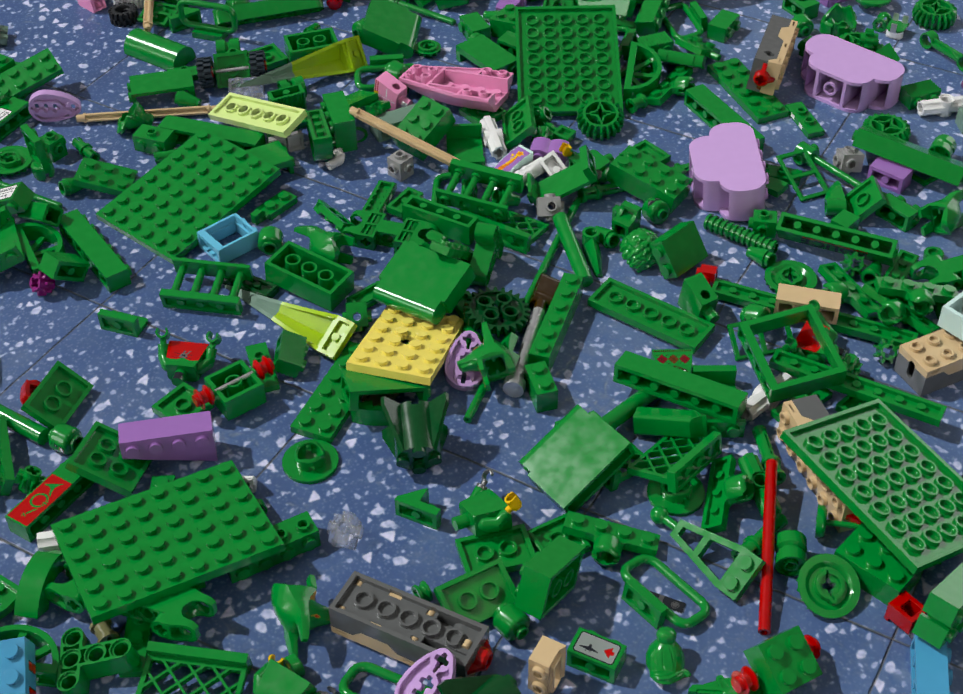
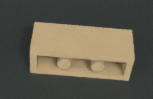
M779 283L774 313L809 304L811 300H817L820 304L818 311L822 313L829 324L836 325L842 293Z

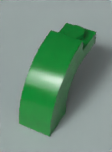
M37 551L29 560L17 589L14 607L15 616L38 619L49 610V600L46 598L44 588L47 584L54 582L59 573L64 570L65 560L61 551Z

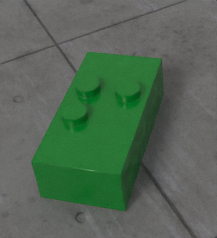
M289 240L264 263L266 281L276 284L330 312L354 289L353 270Z

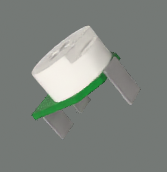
M894 12L893 19L886 26V37L896 40L902 39L904 31L909 25V16L903 15V20L898 21L900 14Z

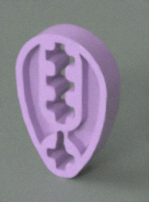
M38 90L29 98V112L33 118L41 122L63 121L81 112V101L61 91Z
M465 331L455 340L445 362L444 375L447 382L453 388L461 391L475 389L483 380L479 371H468L465 383H461L462 372L457 365V361L482 344L477 334L473 331ZM467 338H470L471 344L470 348L467 350L466 340Z
M439 648L424 655L400 678L394 694H415L417 690L422 692L425 688L423 681L425 679L430 680L431 678H433L431 683L434 686L432 689L426 688L424 694H440L437 685L443 680L455 679V655L445 648ZM448 655L446 658L449 662L448 665L440 666V662L437 661L440 656L444 658Z

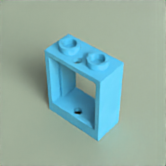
M237 213L197 232L199 247L216 262L228 263L258 247L259 232L257 228L252 227L245 218H241ZM235 232L242 236L224 246L218 242Z

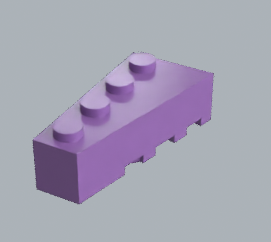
M211 411L118 424L119 447L122 459L218 461Z

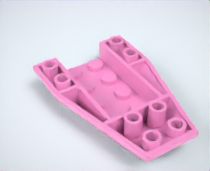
M414 64L399 77V81L410 89L439 102L496 112L508 99L514 73H510L507 70H492L489 67L467 68Z

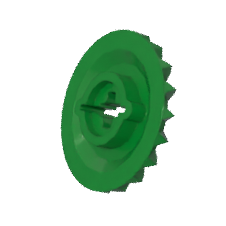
M7 146L0 148V177L2 175L4 177L14 176V174L20 175V172H26L27 168L31 167L33 159L26 147Z
M782 260L772 263L767 267L764 275L766 285L769 286L770 290H775L776 294L779 283L813 289L817 285V275L813 269L804 263L793 260Z
M818 554L804 562L799 570L796 581L798 582L797 591L801 596L800 601H803L807 609L813 611L815 615L822 616L824 619H836L847 615L857 605L860 597L859 578L853 567L843 558L834 554ZM826 580L828 584L833 585V588L830 589V593H828L827 589H823L822 585L826 583Z

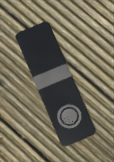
M650 591L671 610L679 613L683 612L686 605L684 602Z

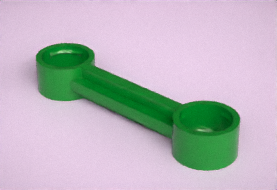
M934 30L920 35L919 41L924 49L933 47L956 61L958 69L963 72L962 53L940 41L938 34Z

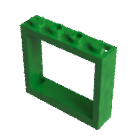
M812 303L739 323L737 336L769 403L845 383L848 372L847 363L842 361L838 346L833 344L829 329L824 327L821 314L815 310ZM808 321L832 369L777 383L754 335Z

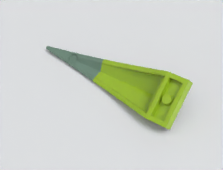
M357 35L345 38L247 81L239 85V87L272 84L284 79L290 81L291 78L302 76L303 79L348 74L355 72L362 66H368L360 37Z
M225 285V288L231 292L233 286ZM240 289L238 295L240 299L283 329L307 337L306 345H309L310 348L320 355L322 354L334 361L337 360L357 328L354 322L336 314L286 303Z

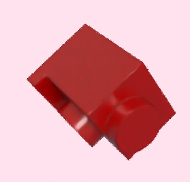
M904 591L888 603L884 619L887 621L891 620L909 635L919 615L922 612L926 615L928 614L922 611L923 604L907 591Z

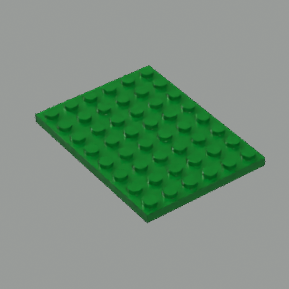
M615 5L515 7L518 102L529 95L533 99L534 108L539 105L541 108L543 106L547 107L551 111L552 116H577L578 109H580L581 104H585L586 100L591 102L592 98L598 100L600 97L601 100H604L607 97L608 101L613 100L614 104L619 103L620 108L623 110Z
M202 128L96 213V217L101 222L173 264V257L182 258L199 244L198 231L236 213L279 177L281 171L280 168Z
M879 398L782 432L780 438L913 575L963 553V478Z
M232 460L50 525L93 625L285 551L282 539Z

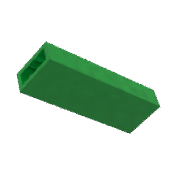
M869 126L860 127L852 135V146L956 186L963 184V162Z

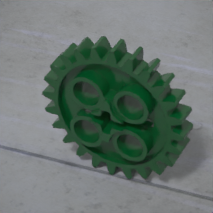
M486 287V291L478 289V293L472 292V296H467V301L464 302L463 315H465L464 320L468 321V326H474V331L480 329L481 334H483L481 324L482 322H487L492 335L496 334L497 338H499L500 334L507 337L508 333L513 332L516 334V331L522 332V329L526 328L527 323H529L531 309H529V303H525V298L519 299V293L512 294L513 290L505 292V288H502L500 291L497 287H494L493 290Z

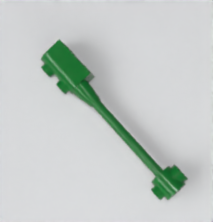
M802 141L794 149V151L806 148L814 163L856 188L862 183L820 158L819 147L816 144L810 145ZM803 154L792 157L797 165L805 163L809 166ZM883 192L887 203L876 210L875 214L903 232L909 231L919 223L921 218L918 216V210L920 209L918 205H909L901 195L896 197L891 193Z

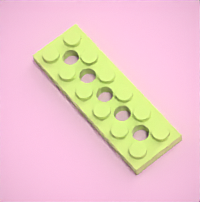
M230 92L208 116L214 121L287 138L308 114L305 109Z

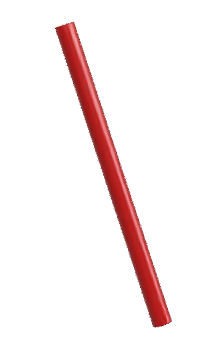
M768 459L765 469L761 559L766 563L761 569L758 633L761 635L771 634L778 462L775 459Z

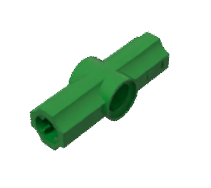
M753 452L746 453L738 459V465L741 472L747 474V478L753 481L755 495L752 499L755 501L763 518L765 471L757 455H754ZM776 497V513L780 514L782 508Z

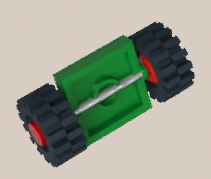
M248 50L213 54L214 63L211 56L196 59L197 76L201 89L216 87V79L218 89L237 87L268 73L264 50L250 51L249 57Z

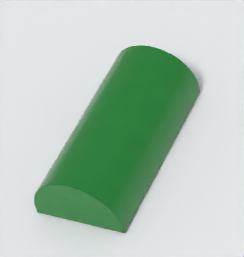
M140 28L130 31L124 42V54L165 70L185 66L196 58V54L191 47Z

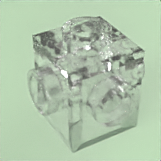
M342 511V514L334 513L333 520L329 521L327 533L329 534L328 542L332 546L356 550L358 539H361L363 536L364 526L361 525L362 522L356 517L355 513Z

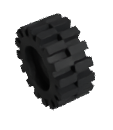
M118 3V5L115 4L108 9L110 22L114 26L127 27V25L132 26V23L136 24L138 22V9L134 3Z

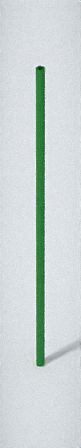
M579 197L574 199L567 213L570 223L582 200ZM558 233L524 297L525 303H529V305L541 273H546L561 243ZM483 380L463 418L466 423H471L487 391Z

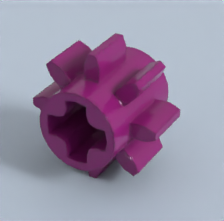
M39 271L38 274H33L30 278L29 285L32 292H37L38 296H46L47 293H52V290L55 288V280Z

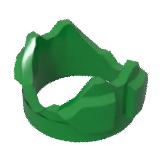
M835 3L820 21V33L839 37L845 32H856L857 16L852 6L843 7L839 3Z

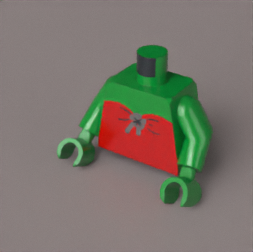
M817 300L809 301V304L812 303L816 311L820 309V304ZM820 312L824 327L829 329L833 344H837L838 333L835 332ZM806 321L796 339L789 337L784 340L786 344L782 346V350L822 364H826L828 361L808 321ZM838 346L839 355L844 357L846 349Z
M165 328V335L160 336V329H156L155 333L160 339V344H158V360L162 369L167 372L168 378L173 385L179 386L185 381L196 382L203 374L213 368L217 353L215 347L222 341L220 334L216 333L215 339L212 340L213 333L208 331L206 340L210 344L171 340L167 344L166 340L170 338L169 330Z

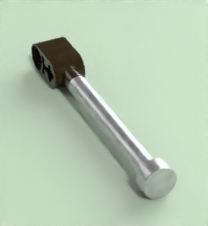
M541 273L530 301V303L534 304V308L518 353L520 357L516 365V372L507 376L503 384L504 393L510 397L517 398L524 393L526 387L524 365L528 364V353L541 326L545 311L548 310L560 283V280Z

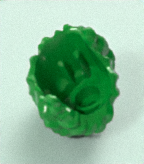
M638 228L623 238L619 245V250L622 253L623 260H627L626 263L630 268L636 269V272L639 273L657 263L649 243L657 239L658 235L651 230Z

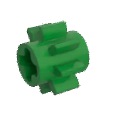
M866 28L865 32L860 33L859 45H863V48L871 50L873 46H877L878 33H874V29Z
M539 105L534 108L536 127L538 125L543 126L551 121L552 113L547 107L543 106L541 108Z
M538 125L537 130L532 134L531 142L536 137H545L553 140V131H550L548 126Z
M852 252L851 255L848 253L844 254L845 259L839 262L842 264L843 270L849 272L848 275L850 277L854 276L855 273L861 275V269L867 266L863 261L865 257H859L857 252Z
M880 338V344L873 345L876 348V353L873 356L880 357L879 363L883 364L887 359L889 363L893 364V359L897 357V349L900 347L899 345H893L894 339L890 338L886 343L884 339ZM887 348L890 350V353L886 354L883 352V349Z
M848 353L844 357L840 355L842 361L847 363L848 373L859 376L860 368L863 365L860 363L859 358L854 354Z
M29 465L25 469H19L14 483L19 484L18 489L22 493L29 494L46 477L41 476L42 471L40 468Z

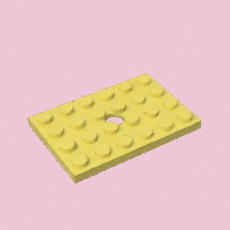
M386 306L346 362V370L430 386L446 360L451 346L462 333L465 327L464 321L456 315H445L439 324L434 325ZM408 340L409 344H403L401 341Z

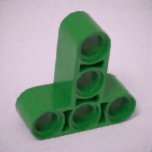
M477 222L474 232L476 245L470 262L476 277L471 284L487 287L496 259L500 260L502 257L504 243L498 225Z
M70 628L61 638L56 681L57 688L62 694H89L90 680L132 671L139 665L140 655L127 638H118L92 644L81 628Z

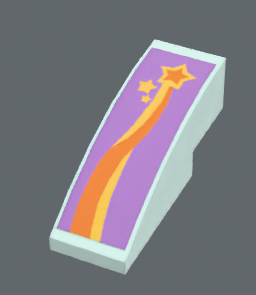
M519 145L504 156L494 168L514 173L533 161V151ZM482 184V187L487 188L488 185Z

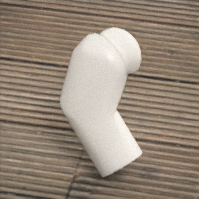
M342 148L333 150L334 159L326 162L328 170H332L344 163L345 153H343Z

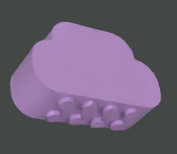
M819 34L810 38L805 44L801 77L805 80L804 91L808 96L844 112L859 113L867 108L887 110L893 107L898 102L905 68L901 63L834 35Z
M739 122L719 124L710 130L709 136L696 138L689 145V178L693 179L691 190L695 205L705 211H719L721 216L731 221H749V217H753L754 209H765V199H768L766 184H769V175L766 172L765 161H762L763 154L762 150H759V139H756L754 130L749 125Z

